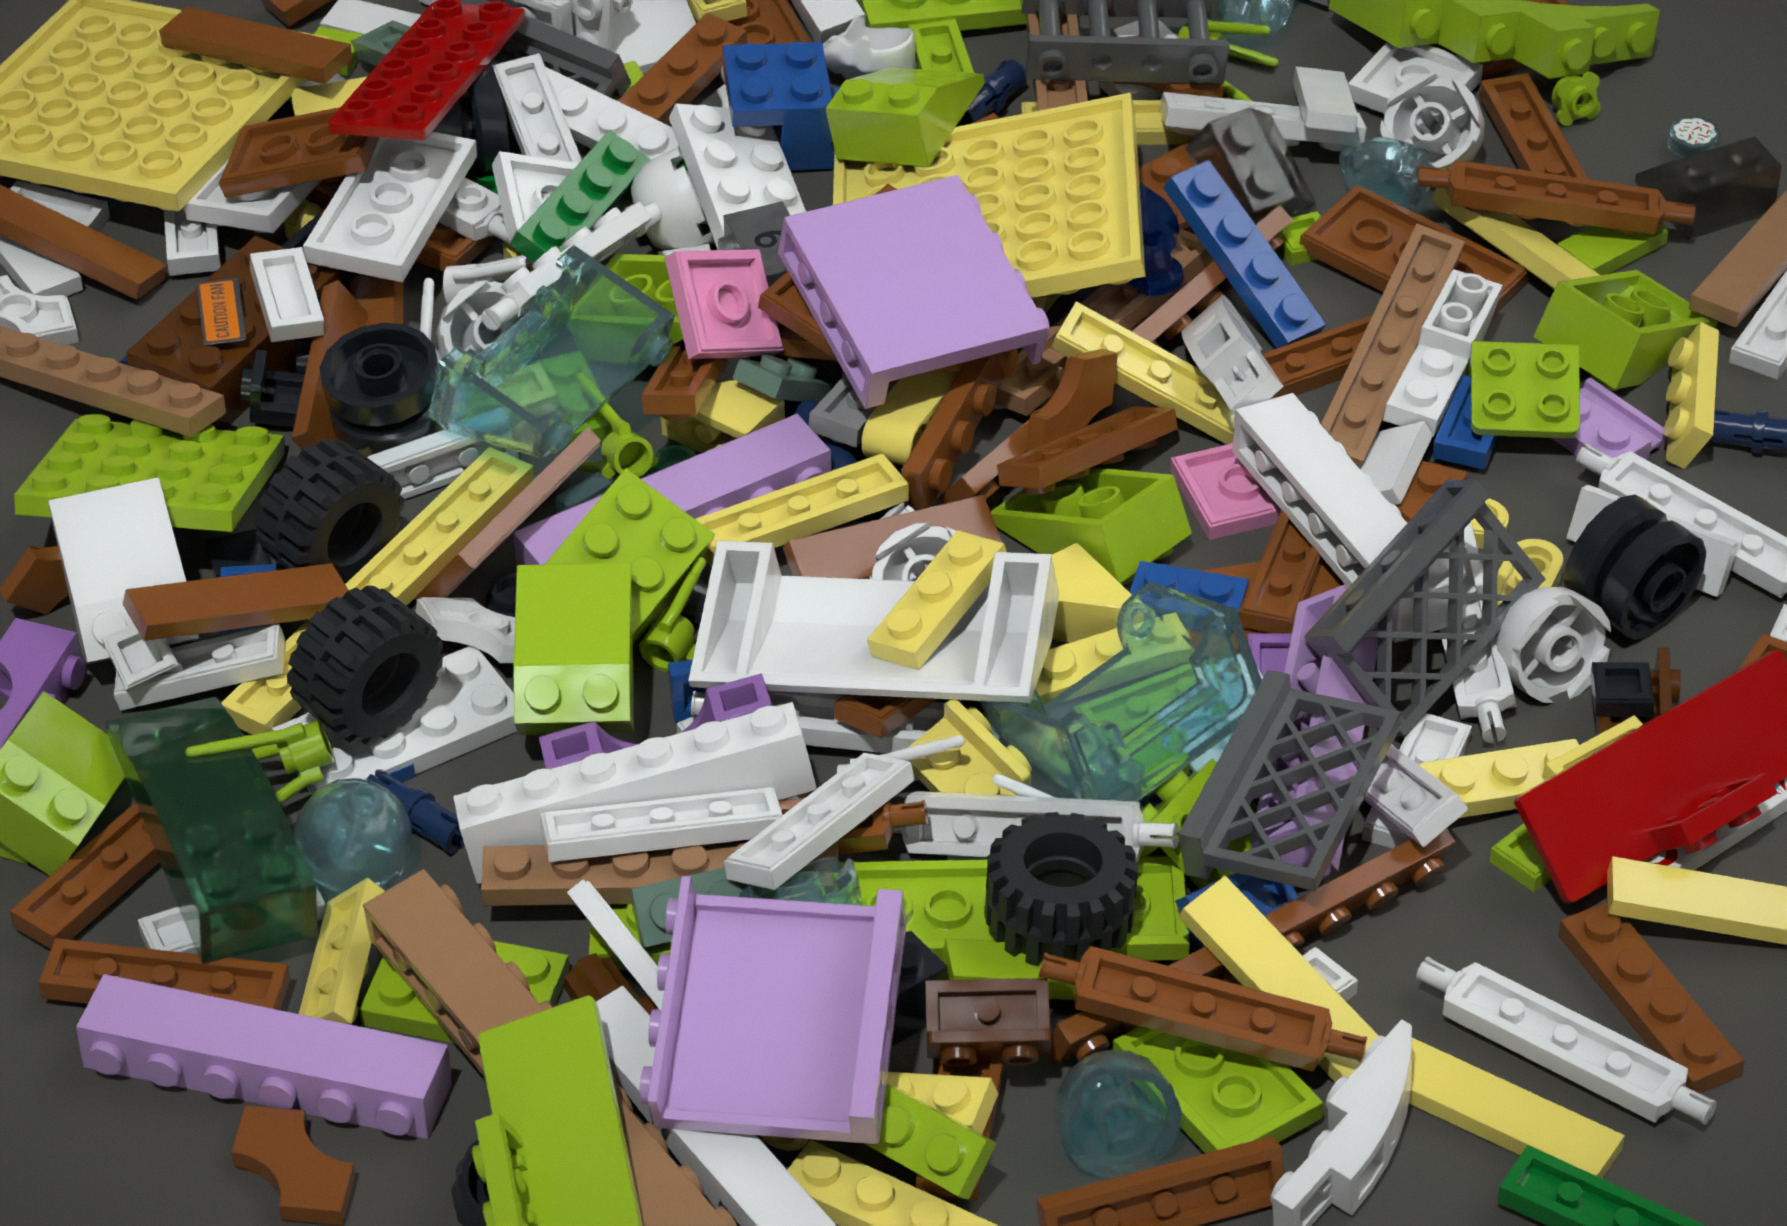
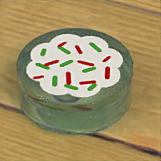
M1684 116L1678 118L1670 126L1668 147L1676 156L1685 160L1701 161L1715 155L1718 150L1720 129L1716 123L1705 117Z

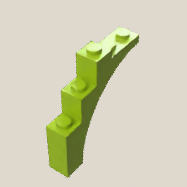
M1330 0L1329 2L1330 10L1397 48L1438 43L1472 63L1513 58L1549 79L1584 74L1589 72V66L1592 64L1652 57L1660 13L1659 9L1649 4L1574 6L1523 0Z

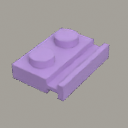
M1592 378L1585 380L1584 387L1580 389V429L1578 435L1570 439H1551L1576 456L1582 447L1585 448V444H1590L1595 449L1612 458L1631 451L1644 459L1650 458V451L1655 448L1662 450L1666 447L1668 437L1663 434L1664 427Z

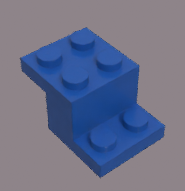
M794 42L723 45L722 65L732 127L773 125L790 170L834 169L835 149L826 107L840 87L830 88L823 43Z

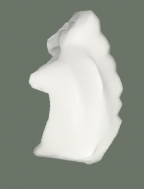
M858 15L853 18L845 32L840 35H832L823 43L826 66L836 74L841 73L846 79L891 67L917 69L915 38L912 28H869L865 26L864 17Z

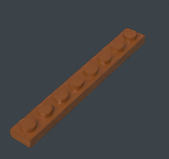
M1447 828L1424 848L1415 840L1410 839L1318 887L1316 891H1311L1265 915V917L1297 949L1304 943L1303 937L1318 929L1322 935H1326L1344 925L1352 917L1351 911L1363 905H1366L1369 910H1374L1384 905L1399 892L1397 887L1413 880L1415 885L1419 886L1437 876L1445 868L1442 860L1456 841ZM1206 946L1169 965V967L1214 979H1223V981L1233 984L1238 982ZM1081 1011L1056 1025L1051 1033L1049 1057L1056 1067L1076 1057L1079 1063H1084L1103 1052L1110 1045L1108 1039L1124 1031L1127 1033L1139 1026Z

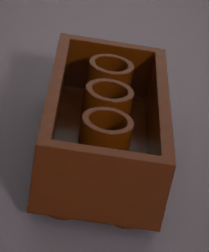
M255 236L206 280L235 277L239 279L246 340L204 344L196 289L126 352L128 365L142 370L155 371L161 376L184 383H194L200 386V388L223 394L226 414L214 421L212 425L215 426L216 430H225L250 407L249 400L240 399L241 380L244 368L253 369L256 350L268 351L267 370L287 372L296 364V341L312 340L313 338L271 342L250 272L251 253L287 248ZM307 263L320 305L323 287L335 281H340V273L338 269Z

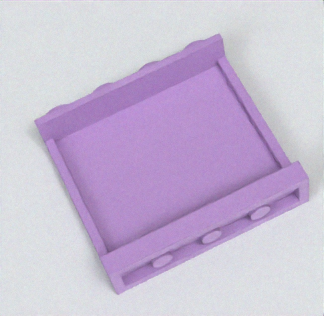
M958 175L784 217L778 255L865 409L885 404L889 382L1020 347H1023L1033 365L1040 363L1045 340L1050 334L1048 318L1041 308L1035 306L1027 292L1022 273L1018 269H1013L1004 253L1000 236L997 232L990 230L981 215L980 204L976 196L968 193Z
M682 876L678 899L670 898L666 910L667 935H673L670 954L661 953L658 962L657 987L659 991H664L661 1010L653 1009L649 1020V1046L655 1047L653 1066H644L640 1079L641 1104L649 1105L654 1127L879 1144L907 924L903 891L878 889L876 906L695 894L691 876Z

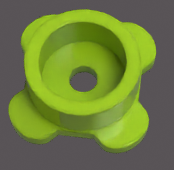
M1586 72L1582 77L1569 75L1557 82L1552 92V103L1558 110L1556 119L1560 124L1570 126L1576 119L1583 117L1593 119L1599 114L1601 103L1597 98V88L1600 84L1598 75L1593 72Z

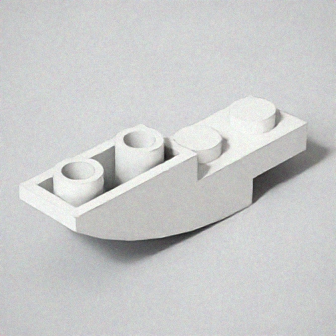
M1452 270L1422 326L1419 344L1386 404L1383 421L1399 426L1425 421L1433 434L1432 437L1435 436L1441 422L1444 420L1462 376H1467L1471 342L1483 341L1501 295L1502 284L1486 280L1477 274Z
M1221 295L1182 330L1184 343L1200 371L1215 385L1234 414L1238 408L1272 399L1274 394L1283 387L1260 352L1262 347L1225 295Z
M1401 1019L1386 1037L1378 1036L1368 1047L1362 1064L1349 1078L1347 1076L1341 1077L1333 1085L1326 1099L1328 1129L1316 1138L1310 1149L1309 1156L1294 1173L1292 1171L1285 1173L1272 1191L1270 1201L1273 1205V1226H1312L1331 1203L1348 1214L1353 1215L1370 1194L1389 1163L1399 1141L1408 1112L1412 1088L1411 1024Z

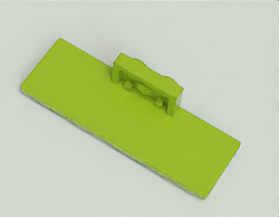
M585 996L481 1032L478 1035V1042L492 1115L475 1120L479 1144L473 1146L472 1154L477 1172L482 1181L487 1183L490 1201L483 1204L486 1225L643 1226L598 1004L593 997Z

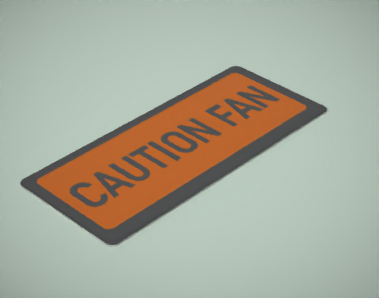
M235 277L197 282L204 344L246 340L239 279Z

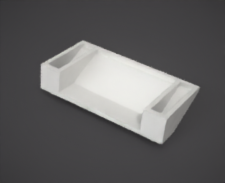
M717 541L688 680L690 687L711 688L762 673L767 691L1030 703L1052 641L1059 599L1052 554L995 552L990 584L920 670L872 657L867 642L869 636L915 581L782 576L773 543Z

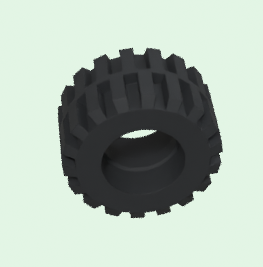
M330 439L321 440L316 447L310 444L302 448L298 456H291L284 463V468L272 477L269 489L263 493L259 502L262 507L256 514L255 525L259 528L255 535L257 542L262 545L261 550L285 569L332 563L346 584L394 538L396 530L400 528L403 517L399 514L404 508V498L400 495L402 488L400 483L394 479V476L346 442L341 440L333 442Z
M365 586L362 590L356 587L346 591L342 598L336 596L327 603L326 608L321 613L317 612L311 618L308 628L299 635L296 641L298 646L290 655L288 664L292 668L287 673V684L292 687L290 690L292 698L341 739L354 745L360 742L367 745L375 743L380 736L384 739L395 733L396 729L401 725L404 727L412 719V715L419 708L423 707L428 700L426 698L430 690L434 689L439 678L436 674L441 669L443 663V656L439 654L443 649L442 639L437 636L438 631L430 623L383 588L379 590L375 586Z
M1058 812L1045 813L1043 818H1037L1034 815L1023 818L1021 826L1009 825L1002 831V838H995L987 860L985 921L986 925L991 926V936L996 942H1005L1004 950L1011 955L1017 956L1023 953L1026 955L1025 962L1037 966L1043 960L1045 952L1080 962L1082 956L1091 946L1111 951L1112 948L1120 949L1126 943L1127 934L1132 932L1134 925L1138 863H1135L1136 853L1133 847L1125 845V837L1118 830L1108 831L1107 823L1098 819L1088 821L1084 819V815L1071 813L1070 816H1059Z

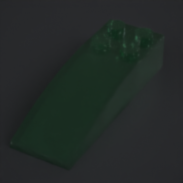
M212 697L105 721L106 732L201 963L205 964L318 936L316 884L284 811L253 750L247 748L196 757H187L185 754L186 749L191 746L244 736L219 699Z

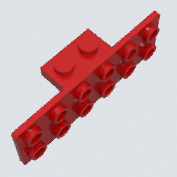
M460 0L434 1L327 122L328 132L331 134L425 140L525 20V9L508 7L507 3L500 1L487 2L482 5L462 4Z
M1780 650L1767 653L1514 799V804L1564 903L1576 902L1607 883V869L1612 856L1644 862L1659 852L1683 847L1686 854H1691L1716 842L1718 837L1715 830L1725 824H1728L1729 828H1735L1762 814L1758 805L1778 794L1774 785L1787 778V661Z

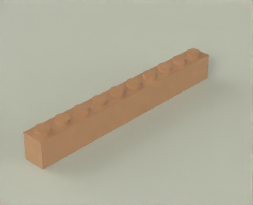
M425 869L363 904L370 941L484 1077L485 1073L478 1035L488 1029L553 1008L547 1001H543L540 1004L531 995L529 984L520 968L512 961L507 964L502 961L496 954L495 944L485 927L478 922L472 925L463 915L462 905L454 891L447 884L439 887ZM613 1081L643 1226H737L730 1213L724 1207L713 1208L704 1197L703 1187L694 1171L686 1164L678 1167L668 1155V1147L658 1129L650 1122L643 1125L633 1114V1107L627 1094L617 1082Z

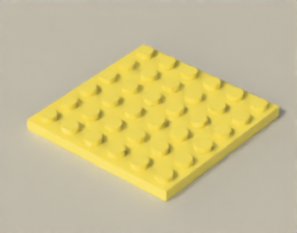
M69 0L0 65V176L30 181L33 184H45L70 189L77 193L105 196L121 202H134L154 206L166 211H180L229 160L243 126L266 122L291 97L295 88H299L306 80L163 46L159 30L182 10L130 0ZM305 33V34L314 35V36H318V37H322V38H327V39H329V37H326V36H321V35H315V34Z
M1131 93L955 127L929 167L837 159L836 154H834L833 205L875 195L886 184H890L896 189H901L958 175L968 193L976 196L980 204L981 215L990 230L997 232L1000 236L1004 253L1013 269H1018L1022 273L1027 292L1031 298L1056 293L1067 295L1083 288L1104 284L1120 285L1135 278L1145 277L1136 121Z

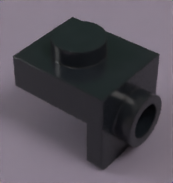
M256 350L253 369H243L240 399L250 401V422L294 427L305 374L267 370L268 351Z

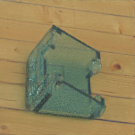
M573 245L557 258L556 266L562 270V274L556 285H552L550 288L544 285L541 286L536 292L533 308L482 353L478 354L471 348L465 351L457 345L440 360L429 418L449 433L539 458L547 457L551 453L558 455L568 446L575 431L649 364L657 366L664 360L673 344V340L669 338L675 315Z
M1150 582L1130 596L1122 604L1118 613L1116 627L1123 647L1122 651L1045 705H1043L1041 697L1036 690H1034L1030 703L982 701L989 722L1001 738L1016 747L1026 759L1074 799L1138 802L1233 733L1259 687L1262 679L1236 608Z

